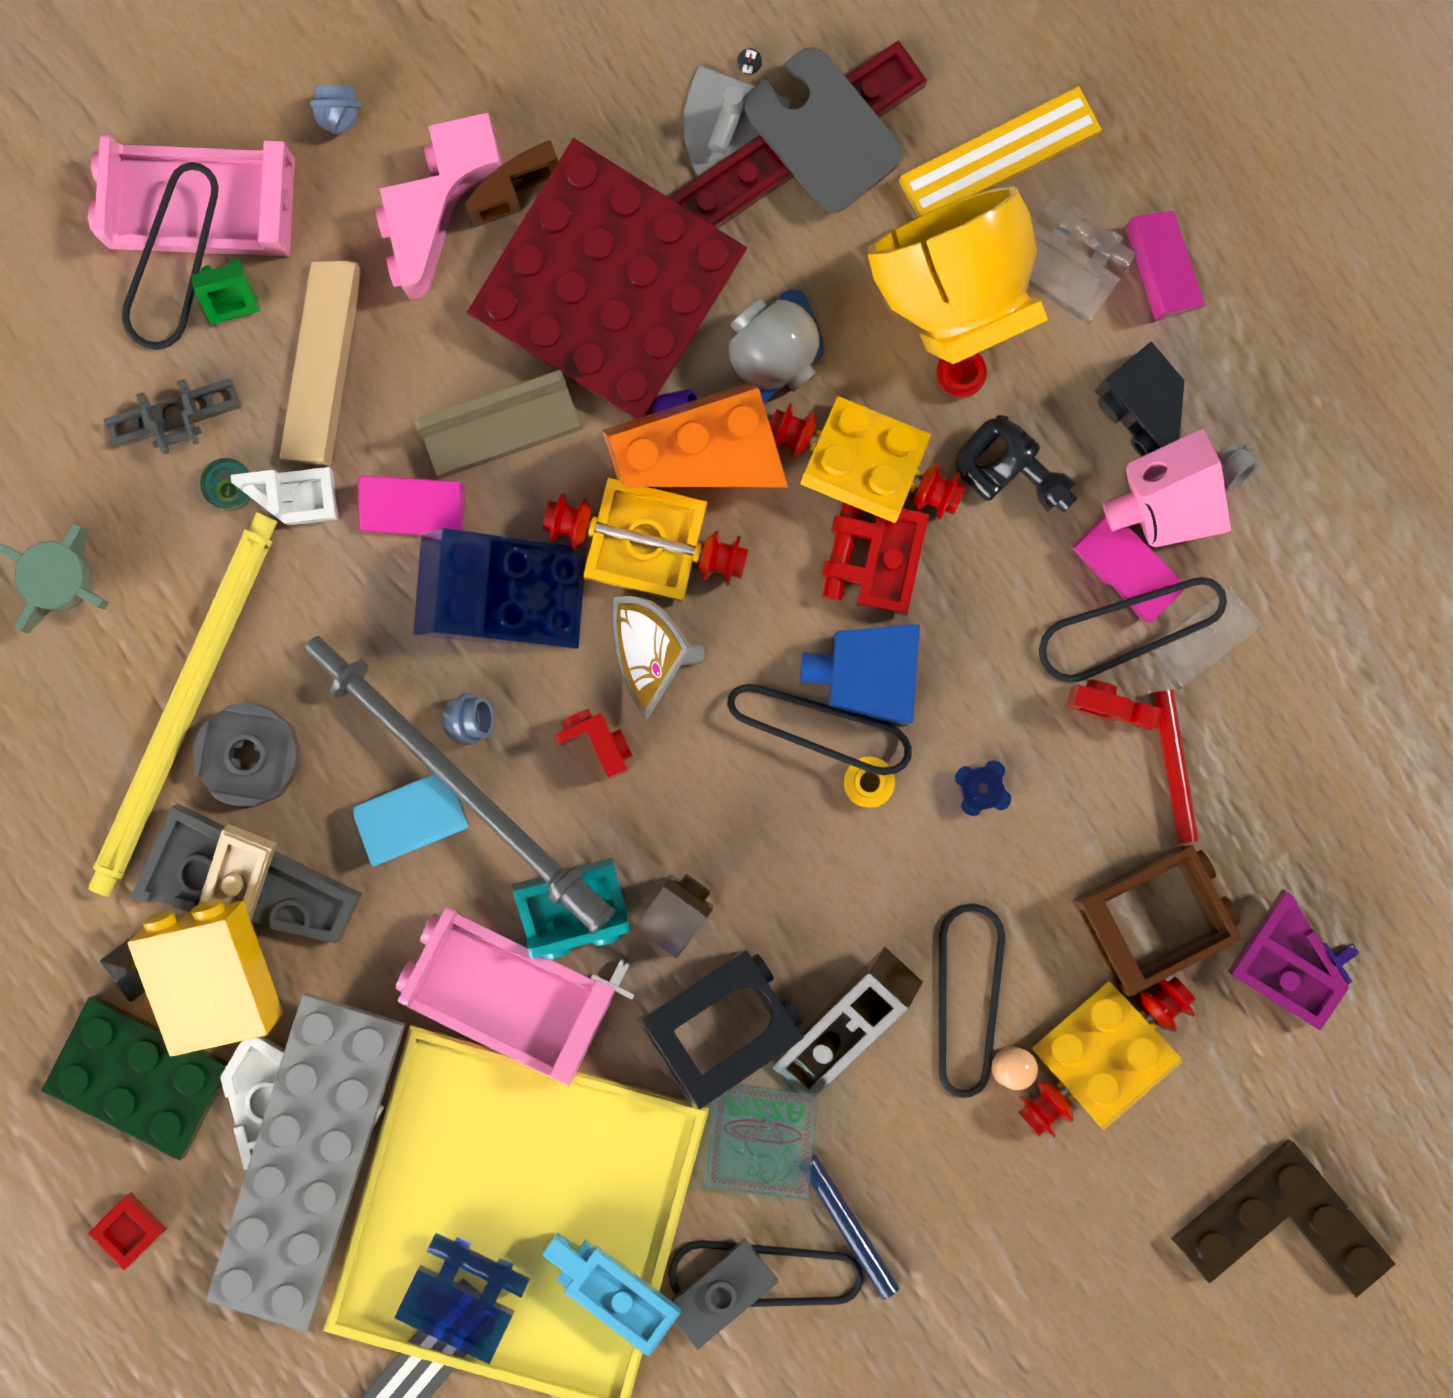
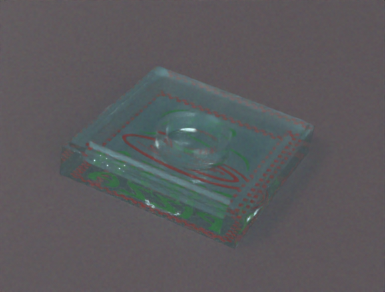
M737 1084L713 1100L705 1188L808 1201L811 1189L819 1093Z

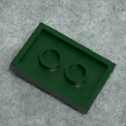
M97 996L88 997L41 1092L180 1161L185 1158L222 1085L220 1077L229 1062L203 1049L170 1056L159 1027Z

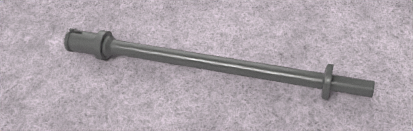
M316 636L308 642L305 651L335 679L330 687V693L336 698L350 693L548 883V891L550 892L548 898L555 905L562 903L589 929L592 935L596 934L612 918L616 912L612 906L610 907L583 881L585 877L583 872L577 867L574 869L562 868L364 679L368 670V664L360 659L349 665L320 636Z

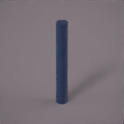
M816 1154L810 1156L809 1159L800 1163L799 1167L881 1298L884 1300L891 1297L900 1287Z

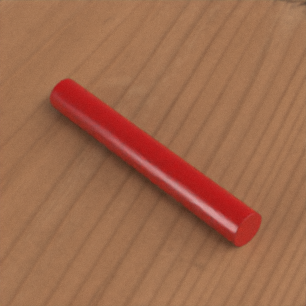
M1174 690L1153 692L1155 707L1163 709L1159 723V732L1178 844L1197 842L1199 838Z

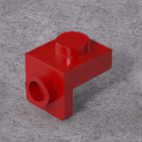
M586 709L561 721L564 730L554 734L559 745H565L588 734L609 779L629 771L625 760L633 757V754L621 728L611 732L602 713L592 717L590 710Z

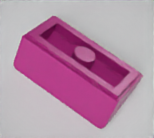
M1167 211L1132 217L1125 226V230L1155 322L1204 307L1205 304L1175 212Z
M360 475V531L462 538L466 487L462 482Z

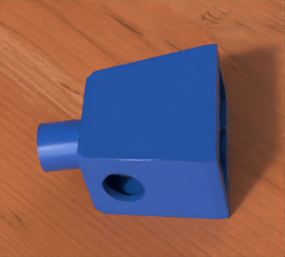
M908 624L835 632L833 635L832 654L802 652L800 683L829 685L828 707L899 725H910L913 723L920 625Z

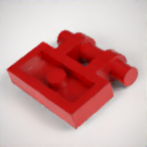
M842 502L840 515L834 516L831 532L835 534L830 561H824L821 576L826 578L822 597L829 600L842 601L845 583L860 585L856 605L906 616L909 610L929 514L902 508L896 523L879 516H875V521L872 523L859 520L862 509ZM855 538L870 541L864 567L850 565Z

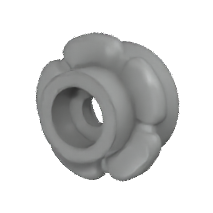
M1233 443L1217 455L1222 466L1224 486L1228 490H1232L1242 484L1259 467L1260 462L1252 454L1254 450L1252 445H1245L1243 448H1239L1236 443Z

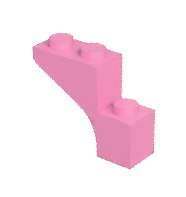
M489 113L428 126L432 144L424 146V152L431 177L380 188L383 206L375 208L376 218L382 238H391L394 255L386 257L388 271L393 286H402L409 300L419 299L428 294L450 220L459 201L502 166Z

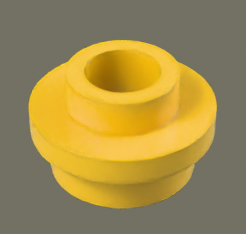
M869 756L858 759L873 766L890 767L885 761L876 757ZM850 765L844 774L843 786L846 795L853 803L865 808H874L888 801L895 788L894 774H875L879 779V786L873 792H866L860 786V778L867 771Z

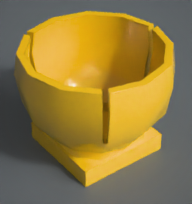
M1015 186L982 192L923 214L890 231V233L885 234L868 247V257L874 281L890 308L924 329V331L919 332L926 352L947 362L955 364L1048 320L1041 300L1031 298L1026 293L1037 248L1030 212Z

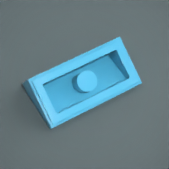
M434 774L353 807L354 819L373 867L469 828L462 800Z

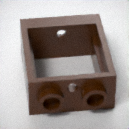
M1180 845L1073 900L1119 992L1132 996L1242 940L1235 927L1240 924L1238 913L1231 901L1226 896L1220 898L1211 881L1216 878V872L1203 850L1196 852L1193 845ZM1178 866L1211 931L1138 967L1105 902Z

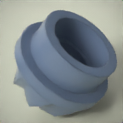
M314 86L315 100L310 101V108L313 109L319 126L333 134H341L356 125L359 109L362 106L361 101L356 100L355 86Z
M472 693L460 694L456 699L447 702L446 709L442 712L443 719L441 723L444 731L449 738L457 742H462L466 745L476 744L481 738L489 737L493 731L494 713L490 702L485 697H476Z

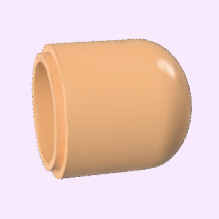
M1014 1046L1005 1047L999 1050L992 1060L991 1067L994 1078L999 1084L1009 1089H1026L1033 1084L1037 1077L1038 1065L1034 1056L1022 1048Z

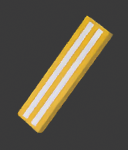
M1078 86L901 175L899 183L917 217L957 200L995 189L1098 137L1102 128Z

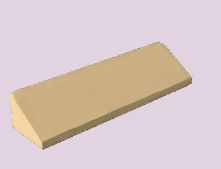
M311 262L279 457L281 461L331 468L362 277V270L357 262Z

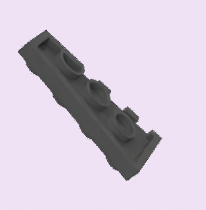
M180 804L171 806L130 898L145 902L153 900L171 904L173 908L191 912L199 903L222 829L225 826ZM275 851L251 922L270 926L271 929L337 943L342 939L362 893Z

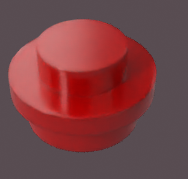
M979 353L955 364L940 358L936 367V380L939 387L947 395L954 398L962 399L975 395L982 388L987 377V367Z

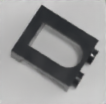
M747 950L738 951L733 955L732 959L660 1007L653 1008L636 1019L687 1100L695 1109H702L804 1039L797 1029L802 1024L798 1012L786 997L779 1001L768 984L774 980V977L767 964L758 954L751 957ZM741 987L754 988L771 1014L768 1028L753 1041L702 1075L674 1030L730 992Z

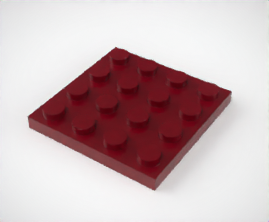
M573 137L466 313L469 317L554 370H561L564 376L631 418L638 419L646 416L653 401L662 390L747 251V247Z

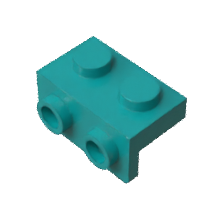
M613 857L577 867L585 874L583 881L616 911L612 918L594 935L562 903L555 905L548 898L550 894L548 883L542 877L513 884V894L526 933L527 951L531 959L541 956L544 959H556L567 955L574 947L592 942L598 946L607 945L619 940L623 934L631 931L629 911Z

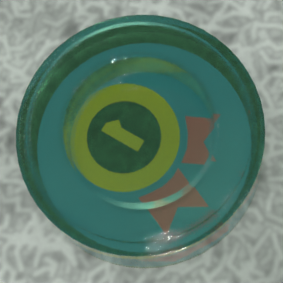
M217 459L207 465L201 475V492L210 504L221 510L234 511L241 509L252 498L231 483V475L250 473L251 471L235 459Z

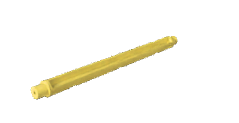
M256 512L249 529H244L240 542L101 852L92 867L95 873L88 889L94 893L110 897L117 879H122L124 876V871L265 556L273 543L270 541V538L276 527V520Z

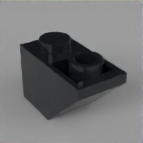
M1151 341L1097 387L1095 392L1100 397L1098 404L1103 413L1112 422L1118 423L1120 421L1133 436L1130 439L1131 444L1141 457L1180 439L1185 380Z

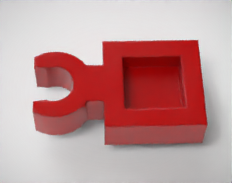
M1087 679L1086 686L1077 685L1070 688L1066 708L1112 721H1121L1146 730L1158 729L1163 709L1130 701L1129 698L1116 695L1118 687L1113 684Z

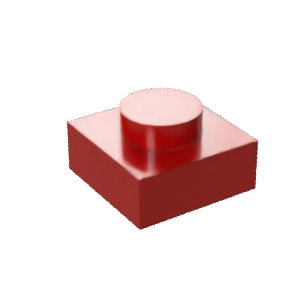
M130 1192L108 1212L88 1235L125 1271L167 1228Z

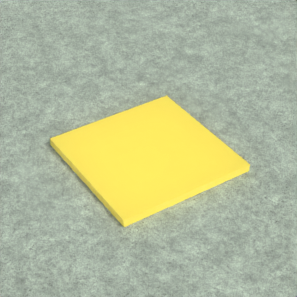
M415 1024L410 1025L323 1331L561 1398H630L643 1352L565 1294L566 1288L556 1280L562 1270L543 1257L542 1253L557 1232L578 1247L586 1239L595 1247L597 1245L649 1285L660 1291L709 1106L698 1110L693 1108L688 1100L580 1070L577 1071L570 1087L479 1042ZM463 1278L502 1311V1314L464 1358L409 1343L411 1338Z

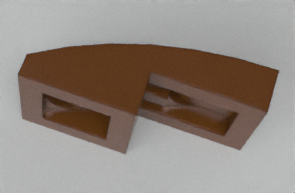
M551 140L536 145L515 156L494 171L475 189L465 202L474 228L522 211L515 192L547 181L558 163Z

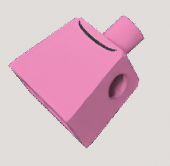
M1204 429L1193 432L1130 462L1126 467L1130 493L1103 502L1105 515L1112 532L1139 523L1148 545L1153 547L1231 531L1221 462Z

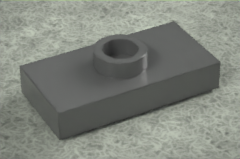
M744 1238L670 1300L681 1308V1313L675 1320V1323L698 1350L778 1283V1277L747 1239Z

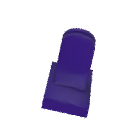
M1322 943L1326 953L1338 968L1346 983H1352L1353 981L1343 968V965L1359 954V951L1355 949V945L1353 943L1348 944L1334 954L1327 943Z

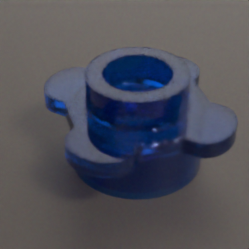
M991 760L986 763L985 767L972 769L968 766H963L958 769L955 774V782L961 786L960 790L963 797L961 809L965 814L977 816L981 810L989 808L1005 810L1010 805L1011 795L1005 790L1003 782L1005 767L1000 762ZM981 783L987 785L988 790L986 793L979 792L978 787Z

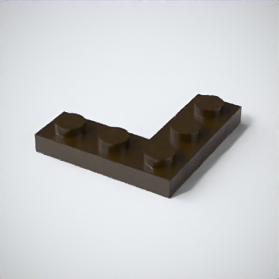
M1289 1139L1171 1238L1209 1284L1286 1218L1290 1220L1349 1293L1356 1298L1396 1265L1299 1147Z

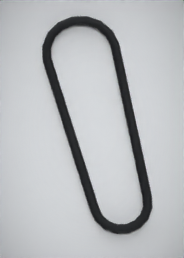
M190 162L182 164L173 171L123 304L122 321L125 331L134 342L144 348L159 350L170 347L181 338L187 325L195 293L192 275L200 272L219 191L216 176L208 167L201 163ZM186 171H200L209 179L211 193L179 325L175 333L167 340L159 342L147 341L138 336L132 328L130 321L131 305L176 182Z
M1198 577L1060 620L1050 626L1041 637L1039 645L1040 662L1047 673L1058 680L1070 683L1086 680L1215 623L1225 612L1227 605L1226 593L1215 580ZM1196 585L1210 586L1218 595V609L1207 619L1083 673L1074 675L1060 673L1048 661L1046 652L1048 640L1056 631L1063 627Z
M754 684L740 685L734 688L728 696L727 706L729 711L740 722L864 771L879 775L896 774L906 768L911 760L912 747L908 737L899 728L887 722L828 707V705ZM743 692H756L884 729L894 734L902 742L904 757L900 763L892 767L883 768L870 765L747 717L737 710L735 699Z
M978 904L961 905L950 911L943 920L939 933V1077L945 1090L953 1096L961 1098L975 1096L988 1083L1005 947L1004 926L998 915L988 907ZM975 911L983 913L992 920L997 929L998 941L981 1080L975 1087L969 1090H960L950 1084L946 1073L947 932L949 925L955 917L964 912Z
M700 1240L689 1242L678 1249L671 1259L668 1271L670 1287L675 1295L682 1291L677 1284L676 1270L679 1261L686 1253L699 1248L730 1250L738 1243ZM751 1244L757 1253L844 1261L853 1269L855 1283L851 1291L844 1296L758 1299L750 1307L838 1305L854 1299L861 1290L863 1282L862 1270L857 1261L848 1254Z

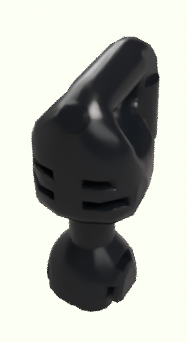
M997 415L996 418L984 422L961 446L956 454L955 464L957 472L986 501L994 499L1020 472L1035 485L1038 501L1046 511L1051 510L1056 505L1064 513L1077 500V497L1070 491L1076 482L1065 473L1050 472L1038 461L1035 456L1040 450L1039 444L1018 424L1009 420L1008 416ZM998 437H1003L1006 440V450L994 461L985 466H979L975 463Z

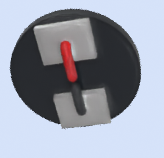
M752 48L744 49L738 55V67L745 74L758 72L762 66L760 53Z

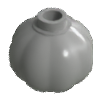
M759 299L730 324L737 335L729 342V358L733 370L743 382L767 391L784 388L787 385L792 392H795L816 374L811 364L814 362L813 360L819 348V332L814 319L802 306L779 299L768 307L762 299Z

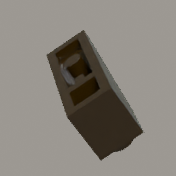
M884 947L849 981L801 1034L804 1039L786 1050L772 1068L803 1097L807 1095V1098L812 1096V1099H814L909 1009L923 981L890 950Z

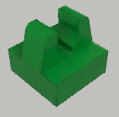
M238 258L229 259V265L211 269L210 265L201 268L200 273L192 275L193 289L211 325L260 312L258 296L242 262Z

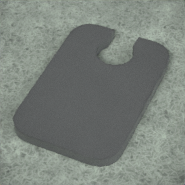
M814 47L805 48L785 62V68L794 78L803 81L809 89L810 96L805 105L798 109L783 107L775 97V89L764 79L746 95L744 112L748 121L817 205L827 212H841L897 168L902 155L901 146L895 136L828 55Z

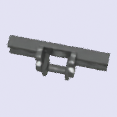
M183 379L177 381L183 395L153 406L150 405L145 393L137 394L136 398L142 407L103 419L105 426L109 430L111 446L119 448L155 436L156 440L153 441L154 447H159L162 453L166 455L169 454V445L188 439L194 445L199 444L198 434H201L202 431L200 426L195 427L194 423L241 408L233 381L225 379L191 391L187 381ZM223 389L229 391L230 400L216 405L213 404V395L217 391ZM199 397L206 401L207 406L201 410H197L194 399ZM172 405L180 406L182 409V417L176 423H168L164 415L166 409ZM154 414L158 417V422L155 420ZM141 418L143 419L145 428L141 427ZM125 421L132 422L134 426L133 432L121 436L117 435L116 429L120 423ZM183 426L186 427V429H183V430H180V431H177V432H174V433L165 435V432H168V431H171V430H174V429H177V428H180V427H183Z

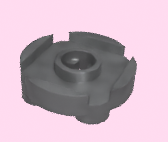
M239 703L224 708V711L217 713L212 719H208L200 728L193 746V765L198 777L202 778L204 785L216 799L234 806H258L270 800L280 798L286 792L287 787L293 782L300 764V746L293 725L276 711L256 704ZM251 740L254 742V750L260 752L258 762H252L250 768L244 770L242 769V760L234 758V752L236 748H244L246 741Z

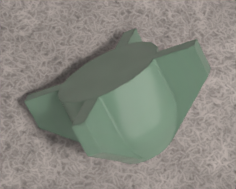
M73 523L62 544L54 541L40 542L28 548L24 554L0 543V553L17 562L15 569L16 586L21 596L28 601L14 628L29 634L50 611H69L80 605L83 600L98 608L106 609L109 602L90 590L92 585V569L87 559L83 556L88 530Z

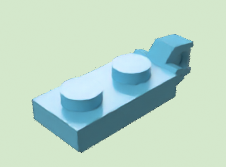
M557 1232L542 1253L543 1257L562 1270L556 1280L566 1288L565 1294L645 1355H651L681 1313L680 1307L597 1245L595 1247L586 1239L578 1247Z

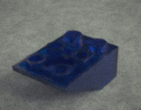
M447 528L422 533L413 635L460 641L579 649L586 548L577 547L574 549L570 545Z

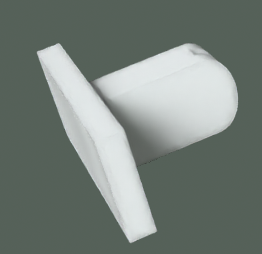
M620 960L609 982L594 974L592 975V980L596 981L597 979L615 988L617 993L631 1000L633 999L634 994L619 987L630 965L629 963L623 964L624 961Z

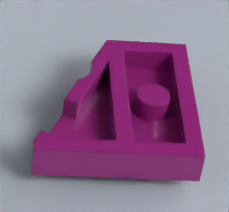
M1284 889L1281 890L1228 970L1238 980L1320 1031L1349 989L1338 968L1326 953V949L1318 935L1311 928L1298 907L1296 899Z

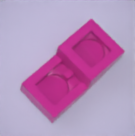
M1105 514L1071 547L1101 582L1111 585L1124 600L1182 582L1128 527L1112 532ZM1185 589L1130 607L1142 621L1152 623Z

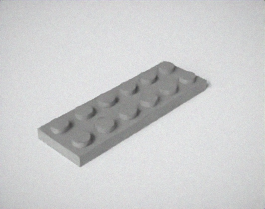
M302 994L208 1291L207 1302L307 1332L311 1328L406 1023L313 994Z

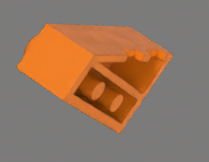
M749 383L602 430L616 477L625 487H788L759 387Z

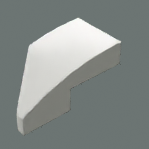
M330 467L278 473L275 470L231 475V483L286 525L339 520L334 475Z

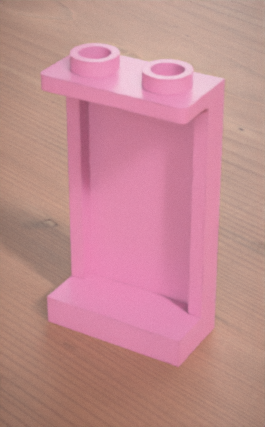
M100 135L99 151L93 152L91 160L92 175L94 181L97 182L96 201H91L89 204L88 221L91 231L109 249H144L173 171L182 164L194 162L208 167L216 176L219 186L218 199L204 253L290 257L295 157L285 142L264 141L263 151L124 145L119 144L112 135ZM190 170L184 172L179 177L152 251L196 253L211 193L210 181L205 174L200 171Z
M445 907L441 917L433 914L420 938V942L426 945L417 963L409 961L397 981L395 989L401 992L398 1002L570 1087L616 993V989L597 979L594 981L551 959H544L543 956L531 959L526 947L460 916L456 911Z

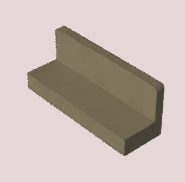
M561 370L415 420L417 430L424 438L436 476L439 479L582 430Z

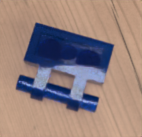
M436 1232L427 1252L445 1260L439 1274L422 1265L419 1266L394 1318L490 1364L514 1314V1310L496 1302L502 1289L521 1298L530 1278L513 1270L514 1264L507 1260L499 1258L498 1262L470 1249L472 1243L459 1237L453 1241ZM460 1268L488 1281L482 1295L454 1281Z

